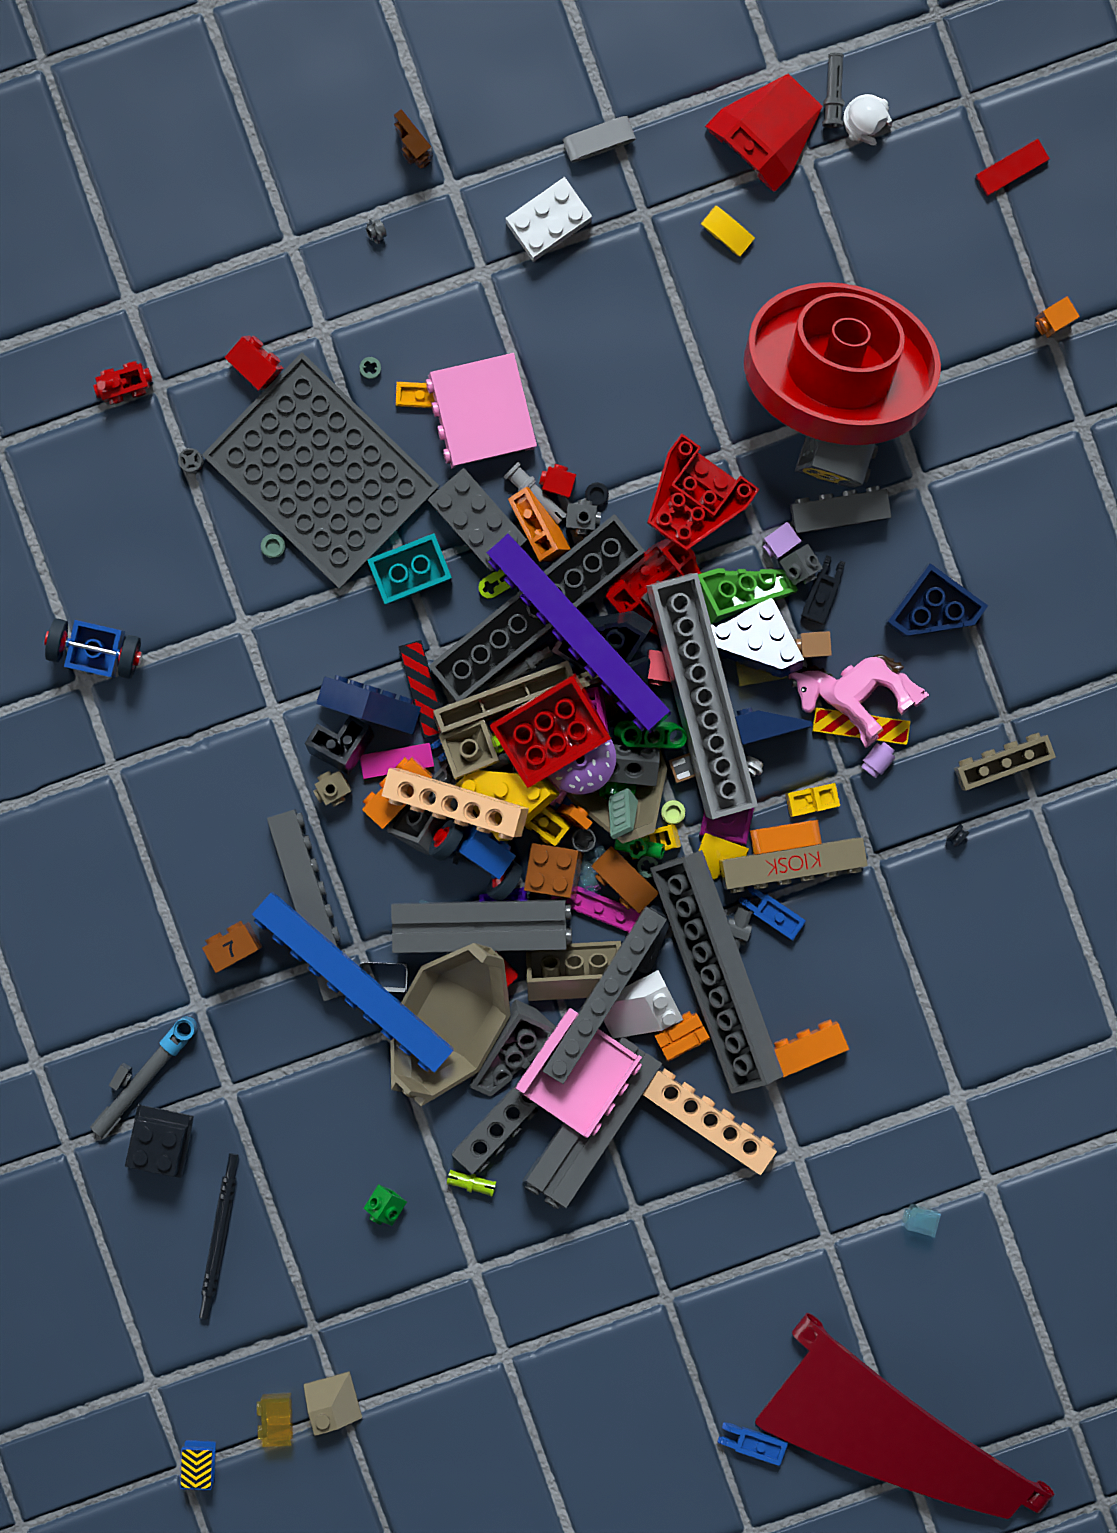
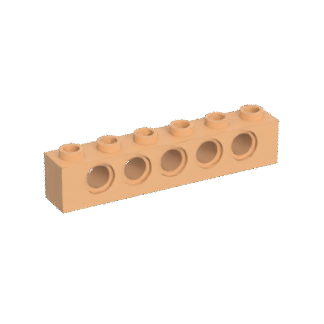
M399 768L388 769L382 796L389 798V803L402 806L405 803L411 805V810L421 813L428 810L433 812V817L439 819L450 817L455 819L454 823L462 826L473 824L477 826L476 830L490 833L492 830L499 833L498 837L507 840L522 836L529 808ZM409 785L414 789L412 797L407 793ZM431 792L436 796L434 804L429 800ZM453 798L458 802V807L455 811L451 807ZM475 805L480 809V815L477 818L473 814ZM497 812L502 815V822L500 824H497L495 821Z
M664 1068L661 1071L658 1069L642 1095L761 1175L777 1152L773 1148L775 1143L765 1136H762L760 1139L754 1135L753 1132L755 1130L748 1124L743 1122L740 1125L733 1120L735 1116L726 1109H723L721 1112L713 1107L716 1103L704 1095L700 1098L694 1094L696 1089L688 1083L684 1082L681 1085L675 1081L676 1075ZM675 1087L678 1091L676 1097L672 1099L666 1098L664 1096L665 1089ZM689 1100L697 1103V1108L693 1112L684 1110V1104ZM707 1114L716 1115L717 1121L714 1125L708 1126L704 1123V1117ZM728 1127L736 1129V1135L732 1139H727L723 1136L724 1130ZM754 1141L756 1143L755 1150L753 1152H745L743 1150L745 1142Z

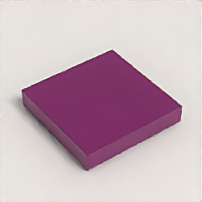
M754 808L715 819L707 818L704 811L699 835L704 836V833L727 841L746 844Z

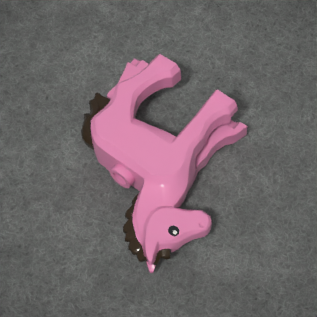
M882 654L866 658L855 667L852 665L848 666L842 671V677L838 680L824 668L819 669L815 665L813 667L808 665L807 668L803 666L802 669L789 674L790 680L793 681L792 687L797 688L801 698L802 709L806 713H811L815 710L816 701L821 696L827 703L845 714L859 729L865 748L875 742L879 737L877 734L883 731L879 723L861 705L878 685L888 687L894 693L898 702L897 710L901 715L913 705L918 707L929 697V694L923 688L913 683L906 674L900 673L904 669L901 662H894L893 658Z

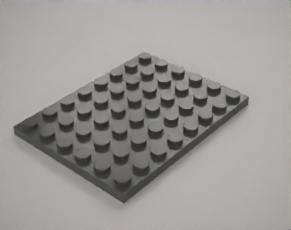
M302 352L202 454L339 589L439 487L412 458Z

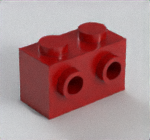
M242 336L224 358L255 388L265 390L284 368L279 364L281 361L276 355L271 352L268 353L262 348L263 343L257 337Z

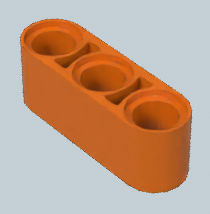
M818 820L750 831L753 854L822 844Z

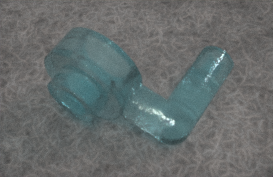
M603 845L583 853L581 868L584 875L580 879L585 890L590 888L591 892L597 891L601 887L589 861L602 856L606 852Z

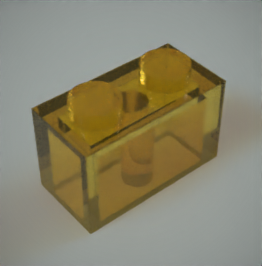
M291 1393L263 1394L261 1401H257V1416H261L262 1425H258V1440H262L263 1447L291 1446L293 1442Z

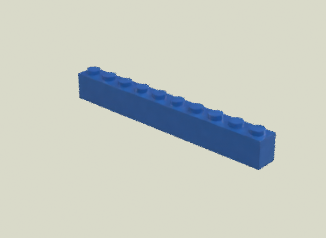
M271 892L253 912L252 915L255 917L253 921L260 928L265 930L267 927L273 932L272 938L282 946L284 943L292 949L290 953L301 962L304 959L310 965L308 969L317 977L322 975L328 980L326 984L336 993L341 991L346 996L344 1000L354 1009L358 1006L365 1012L363 1017L373 1025L375 1022L383 1028L381 1032L388 1039L392 1040L395 1038L401 1043L399 1048L408 1056L411 1054L419 1059L417 1063L425 1071L428 1072L431 1069L435 1073L453 1052L454 1048L274 892Z

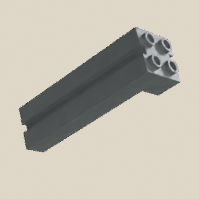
M567 898L521 901L391 904L392 953L454 952L472 943L491 947L494 951L567 949L568 944L572 942V927L567 928V920H571L572 916L571 904H567Z
M620 1037L617 1042L637 1056L640 1055L642 1058L639 1062L642 1066L635 1076L630 1074L626 1080V1083L629 1084L621 1096L616 1095L612 1101L615 1106L608 1116L603 1115L599 1123L602 1125L595 1136L590 1134L588 1138H585L563 1122L542 1155L536 1159L522 1180L526 1183L524 1188L534 1195L539 1196L541 1193L546 1196L544 1201L555 1209H559V1207L567 1208L662 1065L661 1062L643 1052L624 1037Z

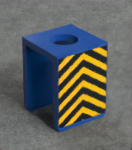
M185 1441V1446L181 1449L180 1489H212L215 1482V1441Z

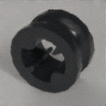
M960 824L946 837V840L952 841V846L956 847L968 836L969 832L964 831L962 824Z

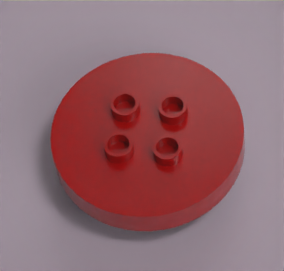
M844 283L805 284L788 289L770 299L756 314L744 351L746 379L752 392L765 409L779 421L804 435L843 445L881 443L910 431L928 412L941 372L940 355L934 339L914 314L901 304L878 292Z

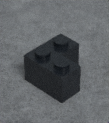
M350 715L338 734L317 724L307 738L305 745L309 754L350 775L374 738V734L370 725Z

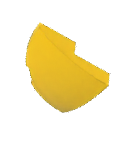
M704 833L698 851H703L712 879H716L721 875L719 860L746 856L749 848Z

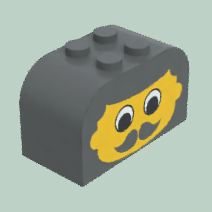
M806 435L795 472L843 487L854 488L862 486L869 479L871 469L868 467L871 459L874 460L877 454L878 446L876 444H836Z

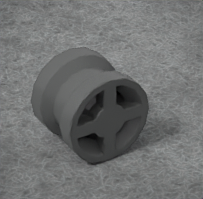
M187 448L180 453L178 463L185 472L197 473L202 469L204 459L197 450Z

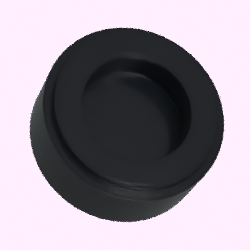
M599 482L590 484L585 491L586 501H592V506L600 507L604 505L609 497L607 487Z

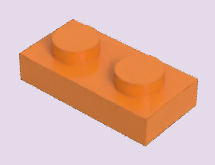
M561 804L556 811L573 824L574 827L587 830L593 823L587 818L589 816L588 812L580 806Z

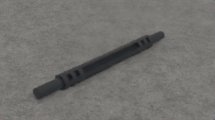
M229 1153L226 1174L222 1177L201 1291L203 1295L199 1315L201 1319H209L212 1297L216 1294L237 1180L235 1172L239 1155L235 1153Z

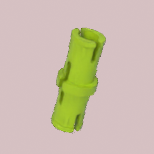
M450 1169L449 1176L458 1178V1180L448 1178L447 1185L465 1188L470 1193L476 1191L493 1197L494 1190L485 1188V1186L495 1188L496 1181L478 1178L476 1174L467 1175Z

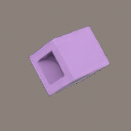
M786 522L763 539L765 545L762 547L770 558L774 556L778 559L800 543L801 539L790 524Z

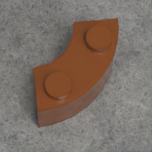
M612 846L591 866L597 872L595 877L604 886L609 884L622 896L619 901L628 910L633 907L640 913L659 894Z

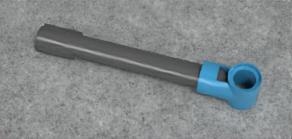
M185 1016L174 1024L159 1042L161 1046L114 1102L107 1106L90 1126L98 1136L103 1139L106 1138L122 1119L121 1116L172 1056H176L197 1031V1023L193 1018ZM182 1022L190 1025V1034H183L180 1031L179 1027Z

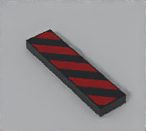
M422 640L398 646L414 704L421 707L418 718L423 736L427 738L438 735L439 731L433 718V711L441 707Z

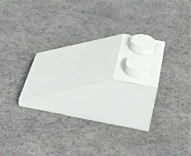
M657 970L624 987L603 1021L614 1039L662 1031L682 1021L683 1018L660 972Z

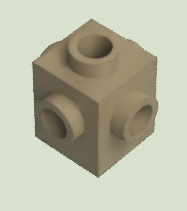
M341 770L334 774L328 771L317 777L319 782L314 784L317 789L313 790L320 803L323 801L325 805L331 803L333 807L345 801L344 796L352 792ZM330 784L335 787L334 793L328 791Z

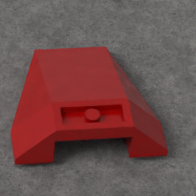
M786 74L722 108L705 128L721 143L725 141L758 172L757 177L775 192L791 175L823 106L792 76Z
M681 434L667 453L647 524L687 551L744 511L760 489L741 475L737 480L699 454L698 452L701 447L684 434Z

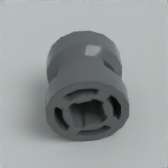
M579 828L573 833L572 843L577 850L587 852L594 847L596 837L590 829Z

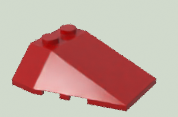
M668 538L652 545L616 577L606 598L619 613L634 611L651 621L653 625L649 631L659 637L653 611L641 597L647 592L646 586L654 584L656 581L662 582L691 573L701 574L694 551L691 548L685 551Z

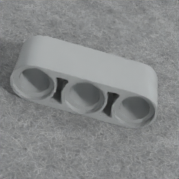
M623 116L569 135L563 139L570 162L574 163L629 144L636 140L628 116Z

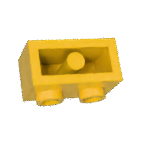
M547 805L524 827L539 833V838L546 844L556 846L573 824Z

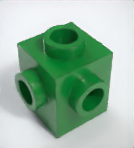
M378 1184L363 1209L371 1214L369 1218L379 1225L386 1223L393 1226L407 1201L394 1190Z

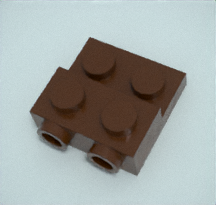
M400 109L394 114V126L396 127V132L402 138V154L410 165L415 163L418 168L424 169L432 162V147L403 110Z

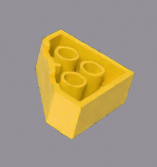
M478 770L464 776L455 784V786L529 808L525 825L560 795L547 777L527 788L518 773ZM475 805L473 810L479 816L480 809L477 805ZM499 812L495 815L497 824L502 822V815ZM491 830V833L498 841H508L498 837V832Z

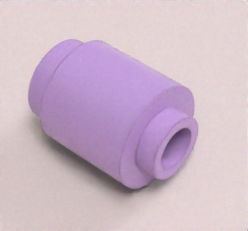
M885 742L882 745L876 743L863 759L864 763L861 767L874 778H877L879 774L882 775L896 758L892 755L895 750Z

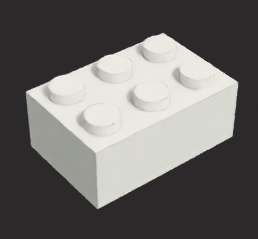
M565 177L506 217V224L533 262L592 221V215Z

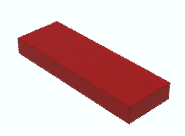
M1036 139L976 174L975 177L986 196H989L1049 161L1050 158L1039 139Z

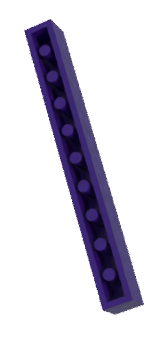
M509 534L505 535L487 552L491 558L488 560V563L496 572L501 569L505 573L506 577L504 580L512 589L517 587L523 593L519 597L528 607L532 604L538 610L536 613L537 617L545 625L549 622L555 628L552 631L555 637L560 642L565 640L571 646L568 651L576 660L582 658L587 664L584 667L593 678L597 675L603 681L600 686L609 696L612 693L616 695L619 699L617 705L625 713L630 711L636 717L633 722L641 731L646 729L651 733L672 714Z

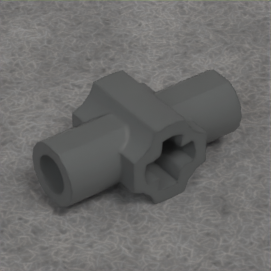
M738 907L734 919L729 918L728 920L738 950L741 945H746L752 929L749 922L753 912L743 907Z

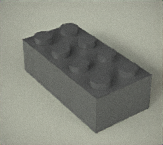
M464 468L428 499V502L491 573L495 569L488 563V560L491 558L487 552L505 535L509 534L520 547L527 543V539Z

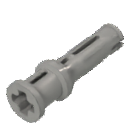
M517 462L504 478L509 479L518 488V492L525 487H529L555 523L558 524L567 514L535 484V478L527 475L521 469V464Z

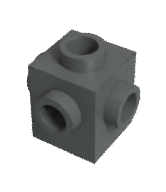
M578 500V504L568 503L566 529L575 530V534L589 535L590 531L595 530V526H600L601 512H596L597 506H592V501ZM585 514L588 516V520L581 521L579 516Z
M809 544L779 561L793 585L803 581L804 585L817 578L815 573L823 569Z

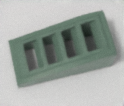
M624 789L609 798L610 834L613 839L627 834L634 829L638 799L629 789Z

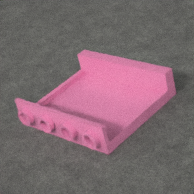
M514 353L430 372L428 375L429 379H426L428 393H433L435 402L432 403V410L435 417L439 416L440 426H437L440 440L445 441L446 449H443L446 464L450 463L451 468L517 451H528L537 447Z
M569 1008L514 1089L585 1138H588L590 1134L595 1136L602 1125L599 1123L603 1115L608 1116L615 1106L612 1101L617 1094L621 1096L629 1085L626 1083V1080L630 1074L636 1075L642 1066L639 1062L642 1057L640 1055L637 1056L598 1029L564 1084L543 1072L547 1061L578 1014Z

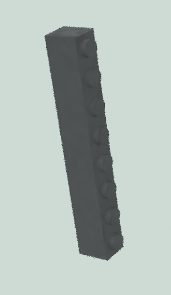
M294 809L267 818L296 912L339 948L337 941L341 940L340 933L337 927L332 926L330 918L334 917L330 904L326 905L323 897L327 895L323 881H318L316 873L320 872L316 858L312 859L309 852L313 848L309 835L304 836L302 827L306 825L302 813H297V810ZM322 975L320 977L316 976L324 1001L344 995L341 991L336 993L326 984L328 980Z
M645 906L547 1061L543 1072L564 1084L667 919Z

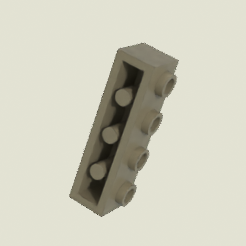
M1038 732L1027 736L1026 742L1018 744L1017 741H1013L1003 745L1004 750L995 752L994 749L983 752L980 759L973 761L972 757L959 761V766L955 767L954 770L961 789L967 791L1056 758L1048 735L1040 736Z

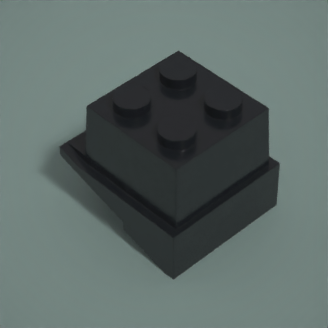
M137 1104L125 1167L182 1178L185 1171L194 1116Z

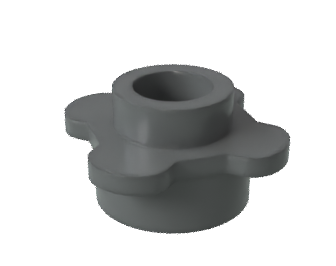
M372 218L369 219L366 227L367 235L370 240L380 244V240L387 236L386 229L379 219L375 221Z

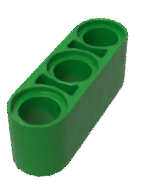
M631 720L620 721L614 729L615 737L629 747L680 748L687 741L686 731L673 722H662L654 729V735L650 739H647L649 732L646 729L641 731ZM632 729L631 735L628 738H624L625 732ZM677 730L675 738L670 740V734Z

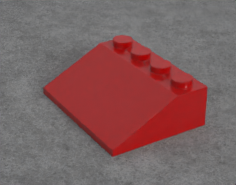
M576 674L571 675L490 725L527 788L611 739Z

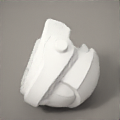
M869 94L853 99L846 107L843 117L844 126L849 134V138L852 141H862L870 145H876V140L870 136L879 132L885 124L887 127L892 126V120L888 113V102L885 99Z

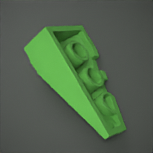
M717 568L698 574L711 624L770 598H773L775 602L798 591L796 585L792 584L783 569H761L760 571L738 569L737 571H725L723 568Z

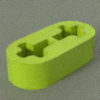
M500 569L498 572L495 571L483 578L479 583L480 594L487 599H492L510 589L511 587L506 581H500L505 576V573ZM488 581L490 584L496 581L499 582V585L493 588V594L483 592L485 582Z

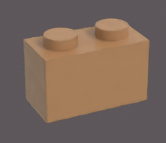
M830 631L801 633L794 640L803 658L828 657L832 655Z

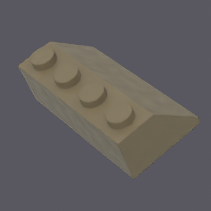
M621 941L568 944L567 949L526 950L528 1001L588 998L621 946Z

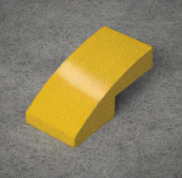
M716 205L701 222V225L717 240L722 241L737 256H741L755 239L744 227Z
M835 783L785 794L790 817L840 806Z

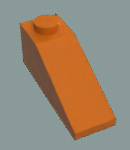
M529 487L523 488L508 498L539 561L553 562L571 550L561 529Z

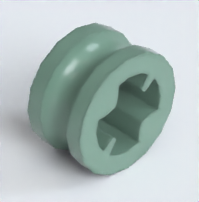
M367 357L361 361L359 366L360 373L364 378L373 379L379 375L381 364L376 358ZM366 362L376 364L377 368H374V370L377 371L374 374L364 372L363 368H366L364 366Z
M645 856L638 861L637 870L643 877H653L652 872L648 874L646 870L642 871L641 865L644 866L643 861L648 860L649 863H654L655 866L658 865V862L653 857Z

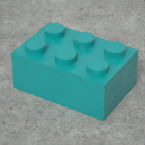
M435 533L367 559L385 605L453 580Z

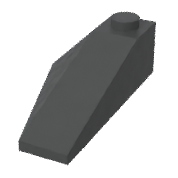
M448 761L432 777V779L455 785L463 778L454 779ZM433 792L429 795V800L432 804L436 800ZM453 798L451 807L455 811L458 802ZM411 805L405 806L396 815L387 832L417 851L430 855L428 852L429 846L435 834L452 818L439 819L433 817V812L425 810L424 813L411 810Z
M517 999L510 1006L511 1016L481 1069L475 1074L470 1084V1088L490 1097L510 1082L514 1074L530 1065V1061L537 1056L556 1028L536 1008Z

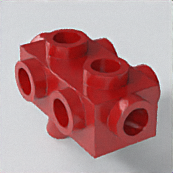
M136 361L124 364V369L114 371L112 368L100 372L101 376L95 377L97 384L93 385L97 398H102V401H109L110 405L123 402L124 396L132 394V397L136 398L147 394L146 390L150 389L149 383L153 382L149 368L144 369L141 363L137 364ZM138 376L140 382L136 385L132 384V378Z

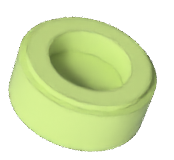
M668 801L661 809L662 818L669 824L680 823L685 817V808L678 801Z

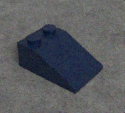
M752 707L736 711L737 716H735L742 745L812 726V722L808 720L759 710L753 711Z

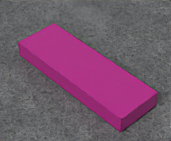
M430 743L362 755L360 762L363 779L387 775L388 769L395 768L404 757L409 760L413 756L424 768L433 767L434 761Z

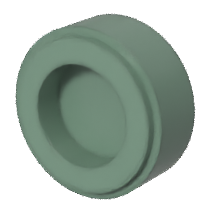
M269 534L263 538L261 550L269 558H278L285 551V542L279 535Z

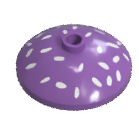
M610 739L586 753L583 763H577L575 760L549 775V778L557 787L572 794H587L600 789L608 782L616 765V751L612 740Z

